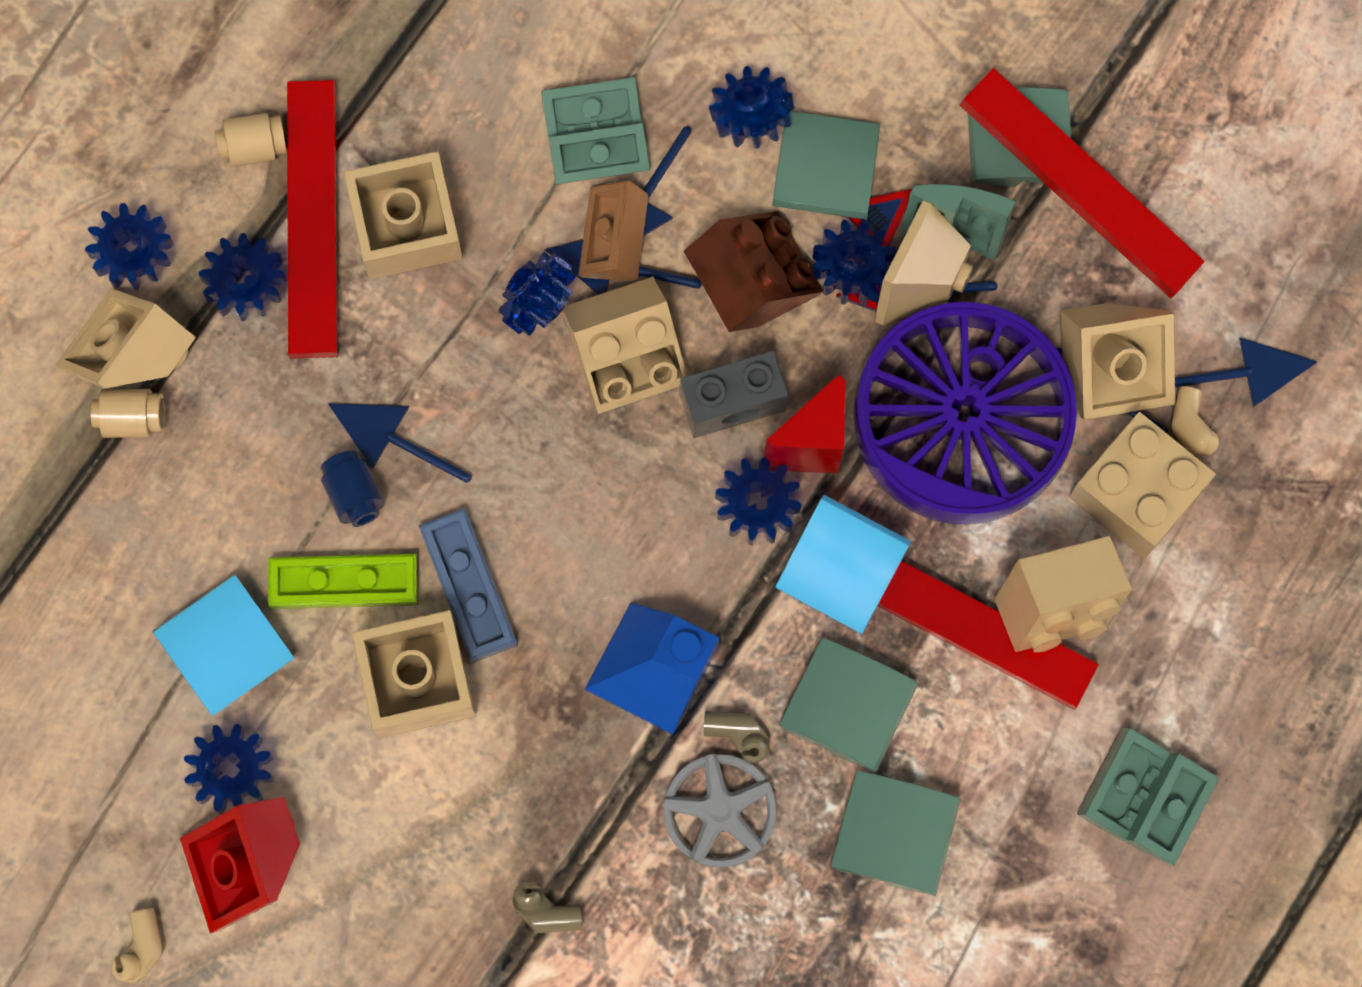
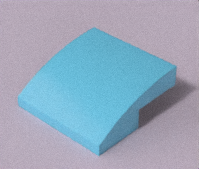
M823 495L775 588L863 634L911 541Z
M235 574L152 631L212 716L295 659Z

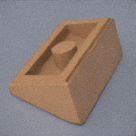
M629 180L590 187L578 274L582 278L633 281L638 278L648 194Z

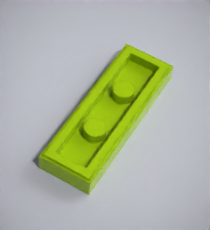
M416 554L268 558V607L270 609L418 605V557Z

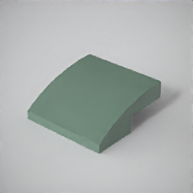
M635 77L541 91L556 185L650 171Z
M1015 87L1071 138L1068 90ZM968 114L972 183L1015 187L1023 181L1043 183Z
M786 111L772 206L867 220L880 124Z
M949 184L914 185L908 201L901 238L904 239L924 200L931 203L971 245L970 250L990 259H996L1003 245L1016 201L995 193L966 186Z
M822 637L779 726L785 732L828 749L834 756L876 773L917 689L918 683L882 663Z
M1122 728L1077 815L1138 850L1168 865L1175 866L1219 778L1182 754L1168 752L1132 728Z
M857 770L831 867L836 871L883 881L889 886L936 896L961 799L919 785Z

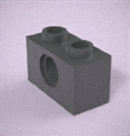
M774 351L680 378L679 395L693 438L786 411L788 393Z

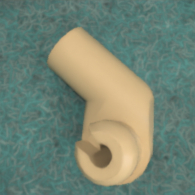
M1188 386L1179 387L1171 421L1172 433L1192 454L1210 456L1218 449L1219 437L1198 416L1202 391Z
M154 908L139 910L129 914L134 942L122 956H116L111 965L113 976L121 982L136 983L144 979L161 957L162 945Z

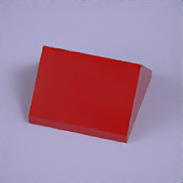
M837 375L766 440L763 465L769 471L839 472L844 452L846 381L840 375Z

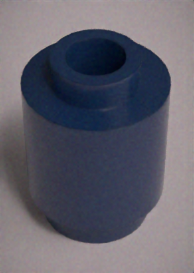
M344 451L327 459L320 467L323 473L321 482L339 521L344 524L352 523L353 527H360L378 518L380 515L378 510L382 508L385 501L366 460L359 458L355 451Z

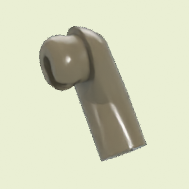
M705 711L704 736L729 737L742 757L748 762L758 763L765 759L770 749V741L768 735L751 715L747 713Z
M532 881L522 882L516 887L512 901L514 909L534 931L547 933L582 930L581 905L555 907L541 892V887Z

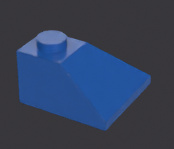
M630 603L585 691L674 735L718 650L719 637L673 614Z

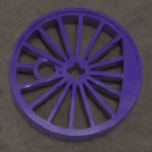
M954 302L936 305L909 316L892 328L873 349L862 369L853 407L854 430L861 456L869 472L880 487L896 502L920 516L938 522L959 525L981 524L1004 518L1019 511L1039 497L1056 478L1067 459L1075 435L1077 418L1076 395L1072 378L1063 358L1051 341L1039 329L1022 317L996 306L974 302ZM959 327L960 368L958 380L935 331L937 329ZM968 327L993 332L988 347L980 346L969 351ZM925 333L948 386L904 344ZM1000 336L1005 337L1022 348L1006 366L1002 356L995 350ZM896 352L936 392L881 371L880 368ZM1028 355L1035 360L1044 372L1041 376L993 394L998 389L1000 383ZM974 362H985L993 368L995 376L989 381L976 380L970 374L969 366ZM876 381L933 405H872L869 403L870 389L872 383ZM1049 383L1057 406L996 405ZM962 406H967L971 409L970 417L966 422H961L957 419ZM870 416L935 417L879 440H876L873 436L869 419ZM998 417H1058L1057 441ZM942 426L906 463L883 450ZM993 429L1051 452L1052 457L1042 472H1037ZM947 435L950 436L935 476L915 468ZM983 436L1030 480L1028 485L1013 494L1007 492ZM970 439L975 444L997 496L971 490ZM957 440H962V486L942 480Z

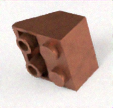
M778 211L720 219L684 250L686 257L729 333L759 327L818 297L824 292L815 277L813 266L804 258L792 237L790 226L782 219Z

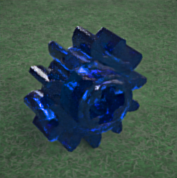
M745 66L742 72L743 78L737 80L735 76L727 73L725 79L728 88L716 87L712 89L715 103L709 106L712 121L716 122L720 138L731 134L734 146L737 148L744 143L745 138H751L753 147L759 149L762 142L761 137L767 135L773 141L779 140L777 125L791 127L792 121L789 111L795 109L792 93L788 92L784 77L776 78L772 82L768 67H765L757 77L753 76L749 66Z
M121 203L119 206L120 216L113 218L107 211L103 210L101 212L102 220L105 223L103 229L96 226L88 228L90 235L97 243L85 247V251L89 258L96 260L92 268L98 277L109 273V281L113 288L117 289L123 283V279L128 278L133 289L139 290L141 276L147 275L149 280L156 283L159 280L154 267L157 264L162 267L171 265L169 257L162 250L173 247L174 242L169 234L163 233L167 225L161 216L155 217L150 221L151 216L146 205L140 206L136 215H132L127 205ZM128 242H131L133 245H137V247L130 252L127 248H122V246Z
M842 220L839 235H836L830 229H825L822 238L824 245H814L812 258L818 262L813 267L815 279L826 278L823 287L824 295L833 293L835 289L841 291L840 302L842 305L849 301L851 294H857L858 300L862 305H867L869 290H873L875 294L880 295L883 279L896 255L897 249L895 246L882 247L886 235L885 230H880L873 236L868 234L869 224L867 220L861 222L858 231H852L849 222ZM848 259H854L855 264L858 266H855L853 261Z
M241 233L238 239V246L234 247L231 246L227 239L221 238L220 245L223 253L217 255L214 252H206V259L212 269L199 271L201 281L210 285L203 291L207 302L218 300L217 309L223 317L229 314L233 307L236 308L241 321L247 319L248 309L253 307L259 315L266 316V307L263 302L269 299L272 302L280 303L282 299L274 285L280 286L287 283L285 272L278 270L283 263L280 253L272 252L268 254L269 246L264 238L259 239L255 246L251 247L245 233ZM243 271H250V274L245 276L244 283L238 284L235 279L241 278Z
M545 252L542 253L537 264L529 260L527 264L523 265L513 274L505 292L502 294L508 300L498 309V312L504 316L502 321L518 334L524 332L528 336L534 332L537 324L545 328L548 323L553 321L562 312L568 297L572 294V291L567 288L576 278V275L570 271L572 267L555 253L551 256Z
M766 457L761 459L759 469H752L750 462L744 458L741 460L740 476L729 470L724 472L723 479L730 489H716L715 499L721 503L728 504L722 506L717 511V519L724 521L732 518L729 536L734 537L742 529L748 531L747 542L751 546L756 542L758 533H764L767 541L773 544L775 543V528L777 526L786 532H791L793 529V522L786 514L794 515L801 511L802 504L797 500L789 499V497H793L798 493L800 484L799 482H789L787 484L783 482L787 473V466L785 465L779 467L775 473L769 471V460ZM759 492L761 498L769 497L765 509L757 510L756 504L748 505L752 493Z
M235 724L231 730V735L226 737V734L218 725H214L212 729L214 740L210 743L201 737L196 736L194 738L195 744L201 750L199 756H184V761L191 767L196 768V773L186 776L184 782L191 787L202 785V788L195 796L197 802L205 804L212 797H215L213 802L214 810L222 814L227 808L228 801H232V804L236 807L237 805L246 804L244 798L248 795L257 801L264 799L257 785L259 782H273L274 777L266 770H262L261 766L270 763L274 758L268 751L256 753L263 740L257 733L253 734L244 741L243 727L240 724ZM240 759L235 765L240 771L234 778L224 775L219 779L223 774L219 769L223 761L227 760L233 764Z

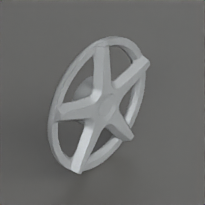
M711 754L689 763L674 777L664 801V820L673 843L688 858L706 866L730 867L751 859L765 846L773 832L776 821V801L769 781L755 766L735 756ZM720 764L731 765L744 770L757 783L735 792H729L725 786ZM705 767L707 793L704 797L675 796L681 783L691 773ZM765 796L767 802V821L759 838L742 819L741 812ZM673 811L699 817L702 820V826L693 850L679 836L674 825ZM725 831L729 832L748 848L747 851L730 858L719 859L706 856L719 834Z

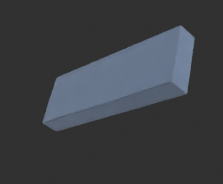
M465 508L419 525L471 664L518 646Z

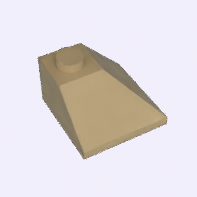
M922 201L883 279L874 321L878 324H890L908 318L924 309L946 304L954 290L963 292L970 278L973 266L966 262L971 245L929 202Z
M111 288L55 366L63 372L104 389L168 377L172 370L184 362L188 354V348L196 337L155 303Z
M1110 303L1061 310L1062 357L1072 378L1076 404L1080 417L1083 420L1175 405L1173 312L1170 310Z

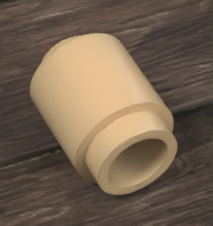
M268 113L224 119L222 120L224 129L215 131L219 159L229 158L231 167L276 160L275 155L287 153L280 116L268 117Z
M102 389L99 399H92L91 402L92 427L100 428L103 438L151 437L152 432H163L165 426L163 394L151 393L150 389Z

